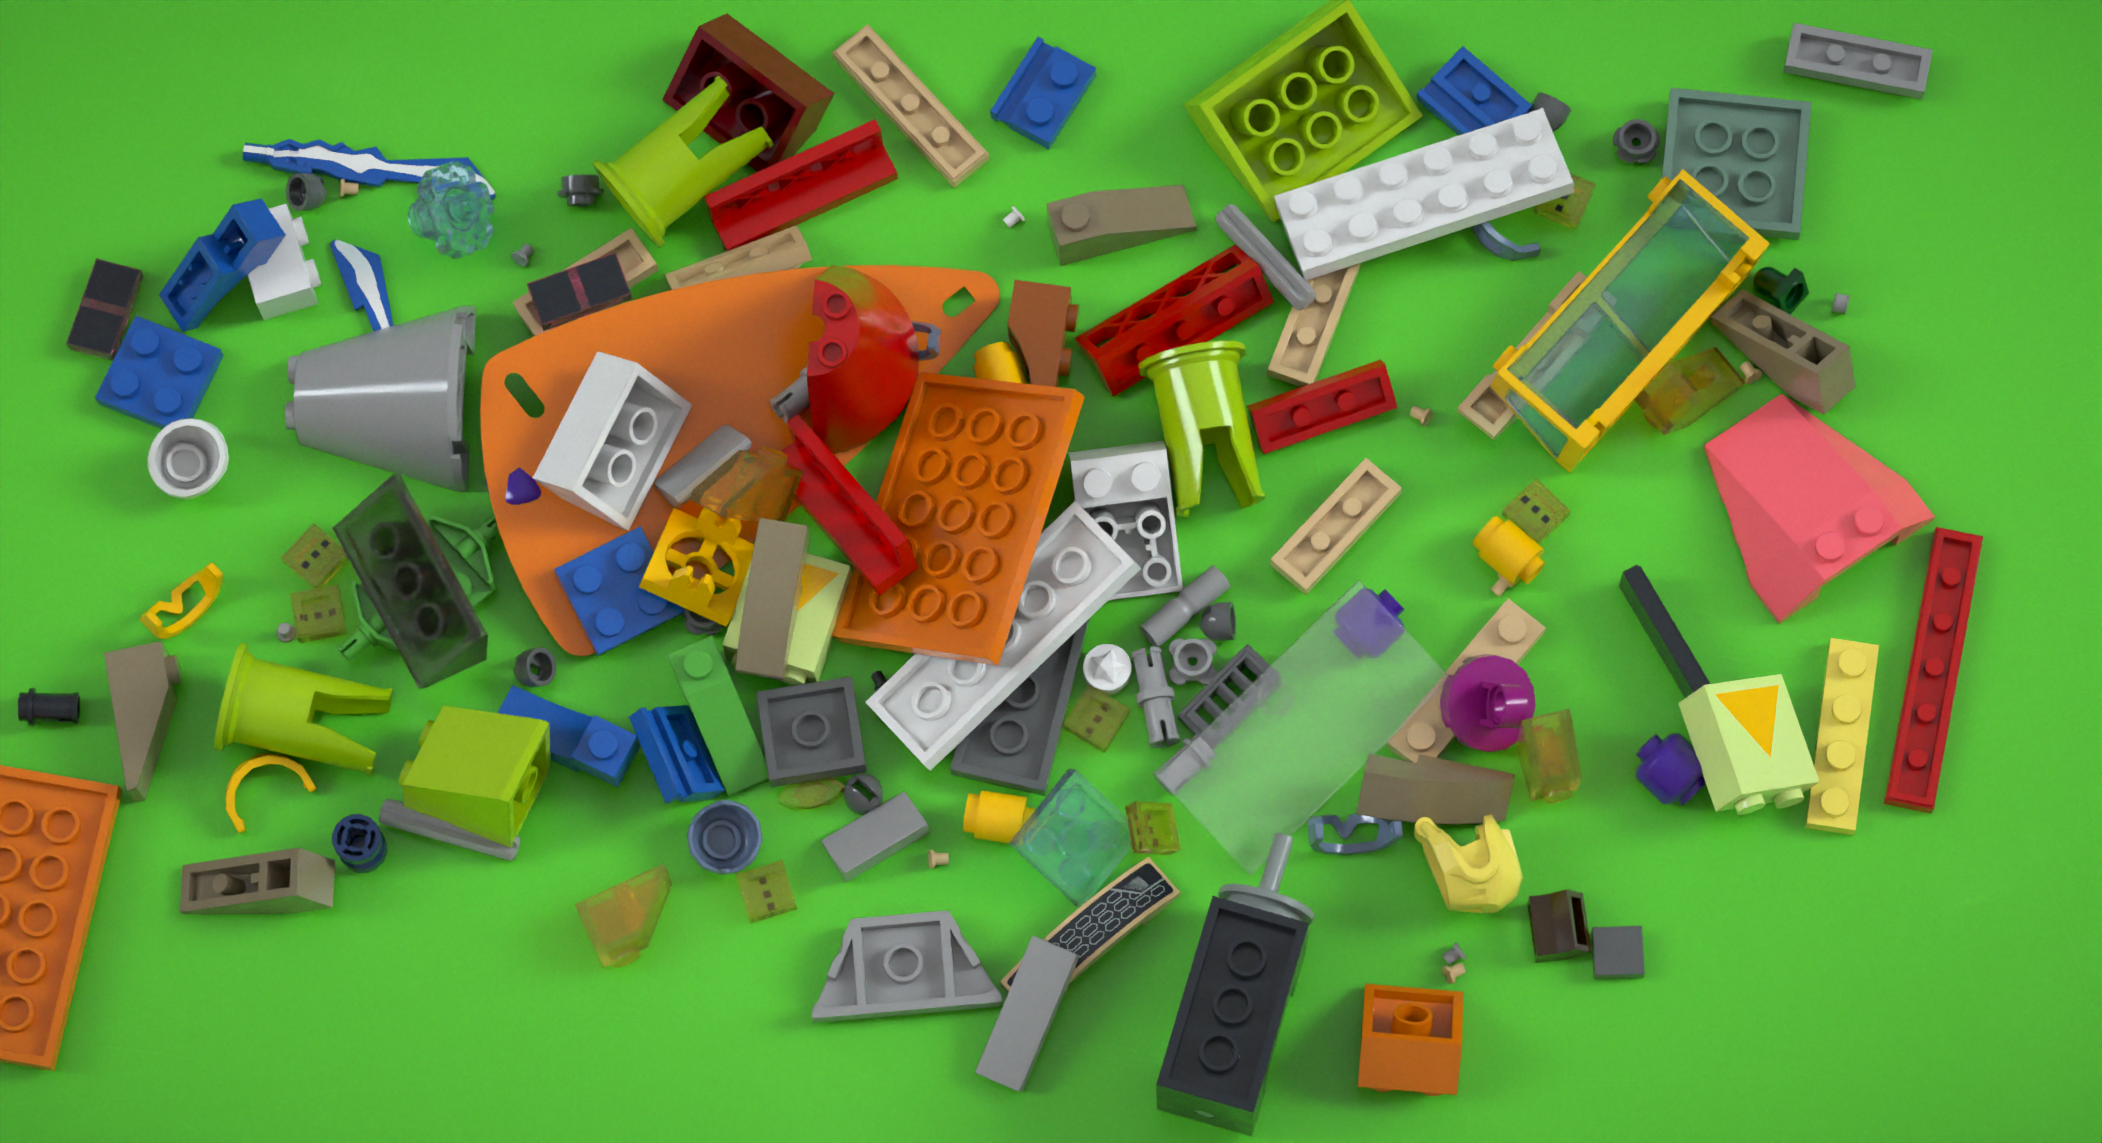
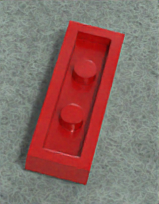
M1381 359L1247 406L1257 443L1263 454L1398 408L1386 365Z

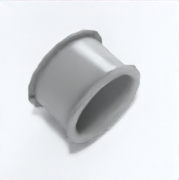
M1836 292L1831 312L1834 311L1845 315L1850 295Z

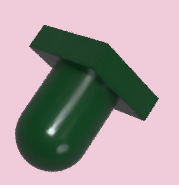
M1763 267L1754 276V286L1757 291L1773 300L1775 307L1790 315L1809 294L1804 274L1796 268L1787 276L1773 267Z

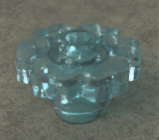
M458 161L449 162L425 171L422 180L417 185L419 197L410 206L408 212V220L413 232L420 238L435 240L439 253L449 255L453 259L465 257L473 252L485 249L488 246L489 239L494 234L493 225L489 220V217L494 213V204L490 198L487 185L483 182H476L473 168L463 165Z

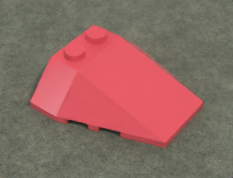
M1780 394L1704 445L1721 501L1725 504L1732 525L1733 537L1739 546L1746 566V575L1750 587L1778 624L1816 600L1822 586L1889 541H1892L1896 546L1935 518L1905 478L1783 394Z

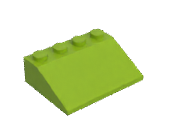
M1350 0L1328 1L1183 104L1208 144L1271 222H1276L1280 219L1274 196L1343 174L1423 116Z

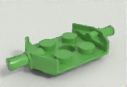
M494 513L477 528L473 527L472 529L430 515L427 517L430 522L429 525L360 584L355 580L351 582L361 624L357 627L358 630L336 647L349 663L370 644L374 648L377 645H381L411 657L419 656L496 589L488 550L491 548L489 542L499 534ZM425 580L436 582L439 585V591L432 600L422 602L413 597L414 588L418 583Z

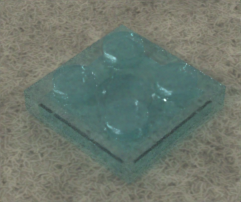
M1068 769L1008 844L1075 906L1081 907L1093 897L1143 832L1077 770Z

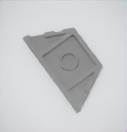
M949 910L854 918L849 921L842 938L841 948L831 964L827 974L828 979L820 998L813 1007L812 1019L813 1023L1000 1007L1002 1006V997L983 969L974 950L965 940Z

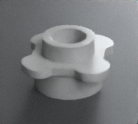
M1178 638L1172 641L1169 645V653L1173 656V668L1169 671L1170 680L1179 686L1184 685L1187 681H1199L1202 685H1207L1217 675L1216 670L1212 667V657L1217 651L1215 643L1208 638L1202 640ZM1190 658H1195L1197 660V664L1191 666L1189 665L1188 660Z

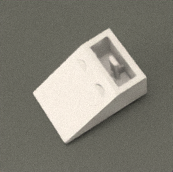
M1156 441L1069 452L1074 501L1141 568L1109 600L1182 591L1183 585L1168 459L1164 442Z

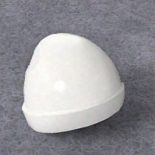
M194 418L177 420L165 426L156 435L150 446L147 459L150 477L155 485L170 497L183 500L196 498L207 493L221 480L228 466V448L224 436L213 424Z

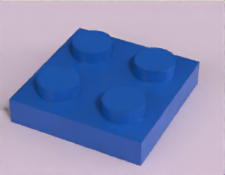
M135 316L95 399L102 406L163 429L177 420L194 417L224 355L220 348Z
M641 526L555 568L553 571L597 657L684 613L681 606L639 588V584L654 553Z

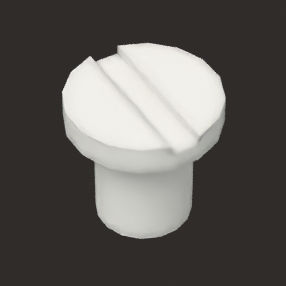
M1015 206L1011 207L1013 211L1002 219L1009 228L1019 220L1025 221V218Z

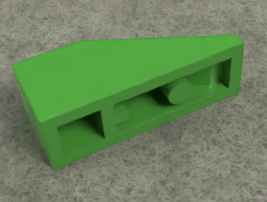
M712 635L667 654L672 671L728 797L730 798L769 781L765 757Z

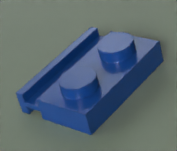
M1037 37L990 111L991 119L995 121L1000 120L1009 125L1011 130L1049 150L1094 80L1096 68L1057 46L1054 48L1044 43V39Z
M1464 46L1431 78V82L1417 93V100L1458 136L1529 113L1532 109V105Z
M688 705L655 707L650 711H647V708H640L629 716L665 803H671L675 799H679L680 802L712 800L725 791Z

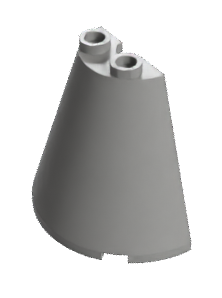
M474 306L456 307L301 352L299 356H290L288 360V381L290 384H294V401H287L285 423L287 430H296L300 445L452 491L468 492L470 446L462 432L466 355H474L476 308Z

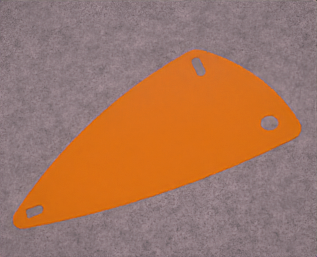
M900 265L844 266L865 273L887 287L904 306L911 322L934 324L941 329L939 355L932 360L919 361L918 374L919 372L938 374L995 310L1000 298L999 288L995 280L988 274L980 271ZM829 267L755 273L661 292L613 306L538 334L497 353L487 362L482 374L480 417L484 470L491 505L508 557L526 595L556 642L566 652L577 656H587L595 653L553 572L554 569L640 526L654 551L673 507L657 490L653 482L629 531L561 499L537 481L536 483L541 490V495L538 499L520 505L509 504L505 500L509 474L520 467L533 478L597 351L638 363L692 404L655 480L723 425H729L749 438L752 442L749 451L678 510L698 518L703 508L717 504L720 506L719 517L722 519H727L733 512L738 514L742 525L738 537L754 543L760 518L781 521L800 505L774 476L767 464L768 459L793 442L788 425L782 420L785 416L783 415L780 419L772 410L769 401L801 376L799 372L808 364L809 342H815L824 335L825 324L822 319L812 315L815 279ZM964 286L975 299V302L957 316H947L942 309L943 303ZM915 332L919 351L926 350L929 334ZM511 373L519 374L544 405V413L540 417H530L508 391L504 384L507 375ZM809 406L799 416L813 430ZM871 441L854 449L833 454L845 466ZM684 538L674 543L670 548L687 555L691 552H699L702 541L695 538ZM716 548L712 558L719 570L731 561V558L726 552ZM691 561L686 564V566L693 567L692 577L701 580L706 574L711 575L709 568L702 562ZM667 564L668 570L673 576L678 569Z

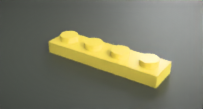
M1831 638L1829 641L1813 760L1820 782L1811 787L1809 791L1805 828L1854 835L1856 831L1879 645Z

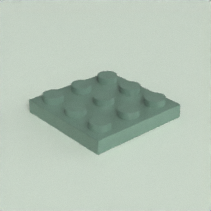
M1670 88L1661 179L1667 176L1672 181L1684 169L1761 236L1798 240L1801 232L1812 102ZM1691 191L1689 195L1691 200L1718 232L1744 234L1697 192ZM1679 207L1663 225L1702 230L1683 207Z

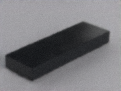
M1637 564L1622 573L1619 587L1684 697H1688L1703 685L1710 684L1641 566Z

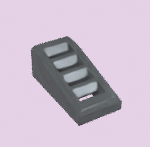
M1247 644L1179 713L1178 719L1194 735H1198L1213 751L1280 687L1281 676ZM1246 667L1261 681L1257 687L1242 673ZM1231 681L1248 696L1243 702L1227 687ZM1216 695L1221 697L1234 710L1230 716L1212 700ZM1202 708L1220 724L1215 731L1197 714Z

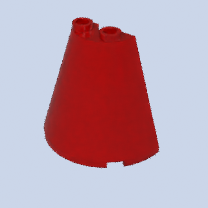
M831 265L815 279L812 315L823 320L825 331L819 340L809 342L807 385L813 432L832 453L854 449L875 439L876 435L886 429L893 421L895 422L901 415L911 398L917 380L919 349L916 333L909 315L897 297L887 287L858 270Z

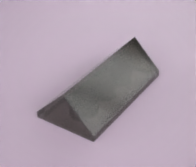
M393 474L333 527V530L418 688L424 689L487 660L488 634L401 474Z

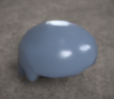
M719 800L699 810L692 818V823L689 825L687 832L688 846L692 857L702 869L719 875L736 873L748 867L756 859L763 841L760 821L748 806L732 800Z

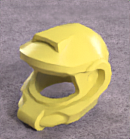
M1492 814L1483 816L1482 825L1475 826L1476 841L1465 846H1459L1447 833L1438 828L1430 818L1422 817L1417 820L1414 837L1423 846L1425 858L1448 910L1485 914L1495 913L1517 897L1523 875L1510 830L1500 829Z

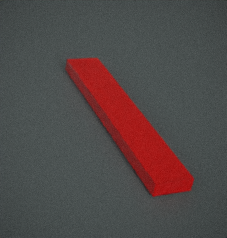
M1935 527L1883 804L1932 814L1934 810L1983 536Z

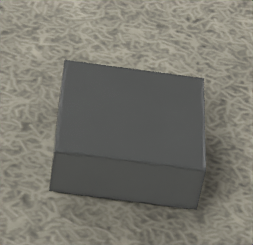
M1642 926L1592 928L1594 979L1644 977Z

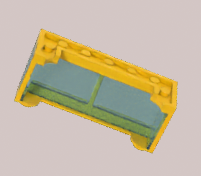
M1684 169L1672 181L1667 176H1664L1647 196L1653 203L1644 216L1530 341L1518 350L1510 345L1492 366L1498 372L1490 386L1555 461L1569 473L1710 319V316L1719 309L1747 278L1770 245L1767 240Z

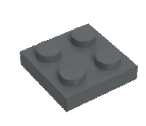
M852 676L756 692L771 787L867 772Z

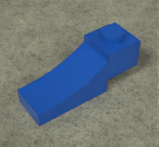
M262 199L232 205L213 234L196 239L160 292V298L183 332L198 328L214 306L237 283L255 268L268 262L286 236Z
M514 685L510 688L497 712L549 722L550 758L552 761L575 772H578L580 769L617 788L641 746L637 735L595 715L593 717L557 705Z

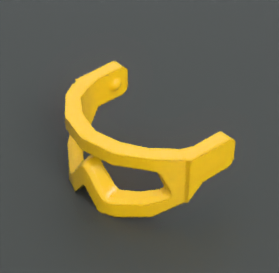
M209 563L205 568L192 574L170 592L171 603L157 602L141 615L140 621L156 638L168 639L179 635L205 614L216 600L222 586V572L215 564ZM199 581L205 591L203 599L185 617L168 627H163L162 621L156 614L163 611L180 615L183 611L182 593Z
M261 753L238 765L233 771L226 787L225 809L239 834L246 830L244 820L239 818L235 810V791L241 779L253 768L266 764H278L300 775L303 780V787L312 793L317 788L301 763L286 755Z

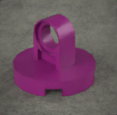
M1491 654L1468 657L1462 661L1464 664L1457 669L1454 675L1449 674L1444 681L1440 696L1442 721L1446 727L1452 730L1454 736L1459 739L1457 741L1464 747L1484 752L1505 750L1521 740L1532 723L1536 707L1534 687L1526 671L1511 659Z

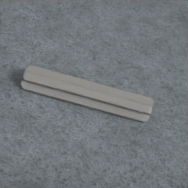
M1226 205L1222 211L1217 213L1215 219L1219 227L1244 253L1259 265L1264 276L1296 310H1304L1309 304L1314 302L1316 293L1309 283L1236 205Z
M386 799L380 810L379 822L381 824L508 861L515 860L520 848V838L518 836L514 839L513 845L510 848L465 831L443 820L404 807L403 802Z

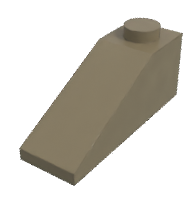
M1184 185L1092 191L1047 203L1048 226L1060 266L1196 230Z
M1743 289L1710 316L1711 323L1787 395L1823 415L1856 387L1850 347Z
M161 641L104 653L126 790L135 803L145 801L177 703L175 684L182 683L178 657L176 654L170 656Z
M293 848L183 865L180 912L184 914H283L333 908L335 860L302 848Z

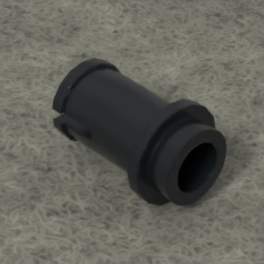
M29 688L28 693L20 692L18 699L19 721H28L29 726H35L36 722L79 723V692L37 693L36 688Z

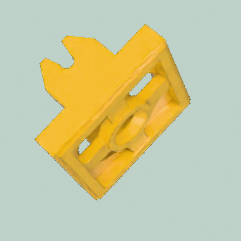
M717 504L703 508L698 518L673 508L639 584V588L727 627L736 608L752 560L755 544L738 537L742 528L738 514L733 512L727 519H722L719 517L720 506ZM684 538H695L702 541L699 552H691L687 555L670 547ZM716 548L726 552L731 558L735 570L734 577L718 570L717 564L712 558ZM691 561L702 562L709 568L711 575L706 574L701 580L692 577L693 567L686 566V564ZM667 564L678 569L673 576L669 572ZM715 586L725 590L719 594H713L716 589Z

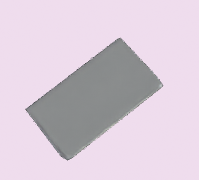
M723 425L658 477L654 485L673 508L679 509L742 458L751 448L752 442L747 436L731 426Z
M902 792L821 840V843L845 882H848L929 834V827L907 794Z

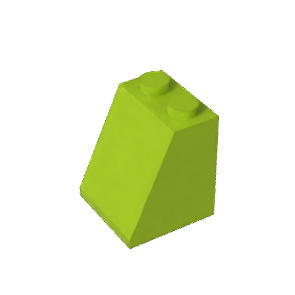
M443 705L436 720H428L419 739V747L421 749L416 759H408L401 771L398 785L403 789L404 807L443 820L465 831L511 848L551 770L549 722L535 718Z

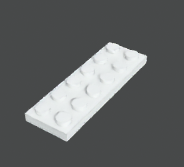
M1542 108L1276 195L1274 198L1303 278L1307 281L1575 193L1574 182Z
M1074 501L1040 535L998 666L915 654L866 703L920 762L931 771L1141 568Z

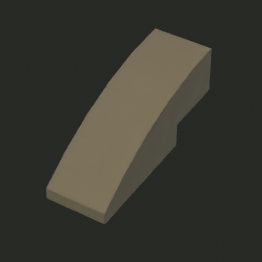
M764 518L759 519L743 608L735 667L737 673L784 680L802 593L801 580L810 541L807 525Z
M1369 754L1356 814L1414 823L1422 817H1427L1434 824L1482 823L1483 816L1492 814L1496 822L1505 821L1515 774L1420 754L1417 763Z

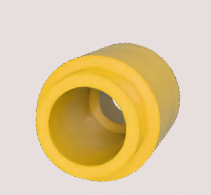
M997 342L987 345L974 354L976 363L973 366L976 378L1028 384L1019 355L1016 351H1012L1008 342Z
M1499 516L1493 517L1482 528L1472 543L1480 551L1478 556L1513 586L1521 580L1526 585L1529 584L1545 565V562L1541 559L1544 548L1511 520L1504 522Z
M984 790L981 791L980 795L969 793L965 807L963 832L974 833L975 839L1021 845L1023 836L1032 837L1036 808L1028 807V797Z

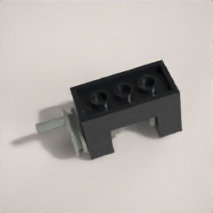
M1282 833L1274 834L1259 887L1225 884L1219 889V897L1212 896L1157 1080L1158 1110L1251 1137L1253 1135L1266 1091L1267 1073L1290 996L1293 997L1306 954L1307 939L1310 933L1308 928L1315 916L1313 911L1303 903L1278 893L1294 840L1291 836Z

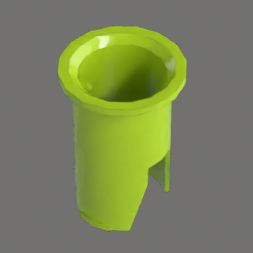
M720 76L714 78L715 81L613 163L605 162L603 164L599 159L592 163L594 169L615 198L658 248L665 244L662 238L665 235V228L767 147L771 148L774 145L761 126L712 148L700 159H697L689 149L688 145L698 138L730 95L726 90L727 83Z
M1223 340L1196 343L1157 353L1147 357L1138 364L1140 375L1148 377L1154 383L1178 506L1176 508L1177 516H1190V508L1200 504L1203 446L1214 443L1218 461L1241 507L1246 508L1265 500V494L1261 490L1237 368L1240 359L1246 355L1244 343Z
M240 642L231 665L221 703L214 739V749L223 751L225 745L237 742L367 773V776L372 777L375 769V752L326 726L314 724L312 721L315 710L331 714L389 713L393 688L383 689L256 659L251 652H248L249 645Z

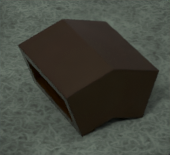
M1565 889L1551 894L1529 896L1527 906L1535 963L1566 960L1592 953L1583 893Z

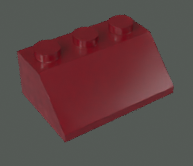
M726 13L698 26L662 100L678 111L715 81L714 78L720 76L727 83L726 90L730 95L703 131L718 143L723 144L762 126L774 145L771 148L767 147L747 163L755 171L759 172L796 154L816 131L835 93Z

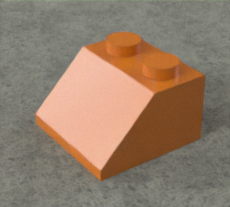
M1365 984L1358 1087L1372 1088L1380 1092L1392 1090L1414 1091L1428 1096H1439L1442 1094L1457 1095L1462 1050L1463 992Z

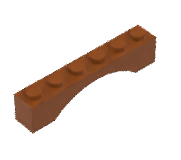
M1022 280L1014 281L1008 318L1009 341L1022 361L1030 384L1059 387L1060 376L1069 377L1073 349L1065 348L1067 332L1076 333L1080 307L1079 304H1072L1071 287Z

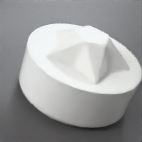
M1102 644L1089 651L1084 659L1083 674L1087 685L1093 691L1103 695H1112L1122 691L1128 685L1132 673L1131 661L1128 654L1122 648L1113 644Z

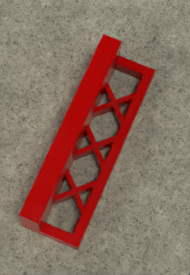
M876 119L705 195L704 199L708 216L725 251H729L805 222L897 180L898 175L883 145L881 129Z
M1233 245L1079 335L1075 340L1079 349L1095 364L1106 390L1114 397L1146 378L1140 375L1138 364L1147 357L1181 346L1208 342L1274 303V300L1259 265L1237 245ZM1234 264L1238 265L1226 273H1221ZM1188 291H1193L1192 293L1188 294L1187 296L1180 297L1181 295L1185 294V293L1188 292ZM1154 314L1146 320H1140L1147 315ZM1113 338L1105 344L1101 345L1100 347H1096V345L1105 341L1106 339Z
M799 414L788 420L787 425L793 442L767 460L770 471L880 596L918 569L909 540Z

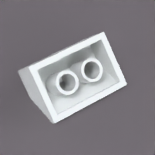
M597 351L533 479L561 499L623 530L629 531L692 404L638 363Z

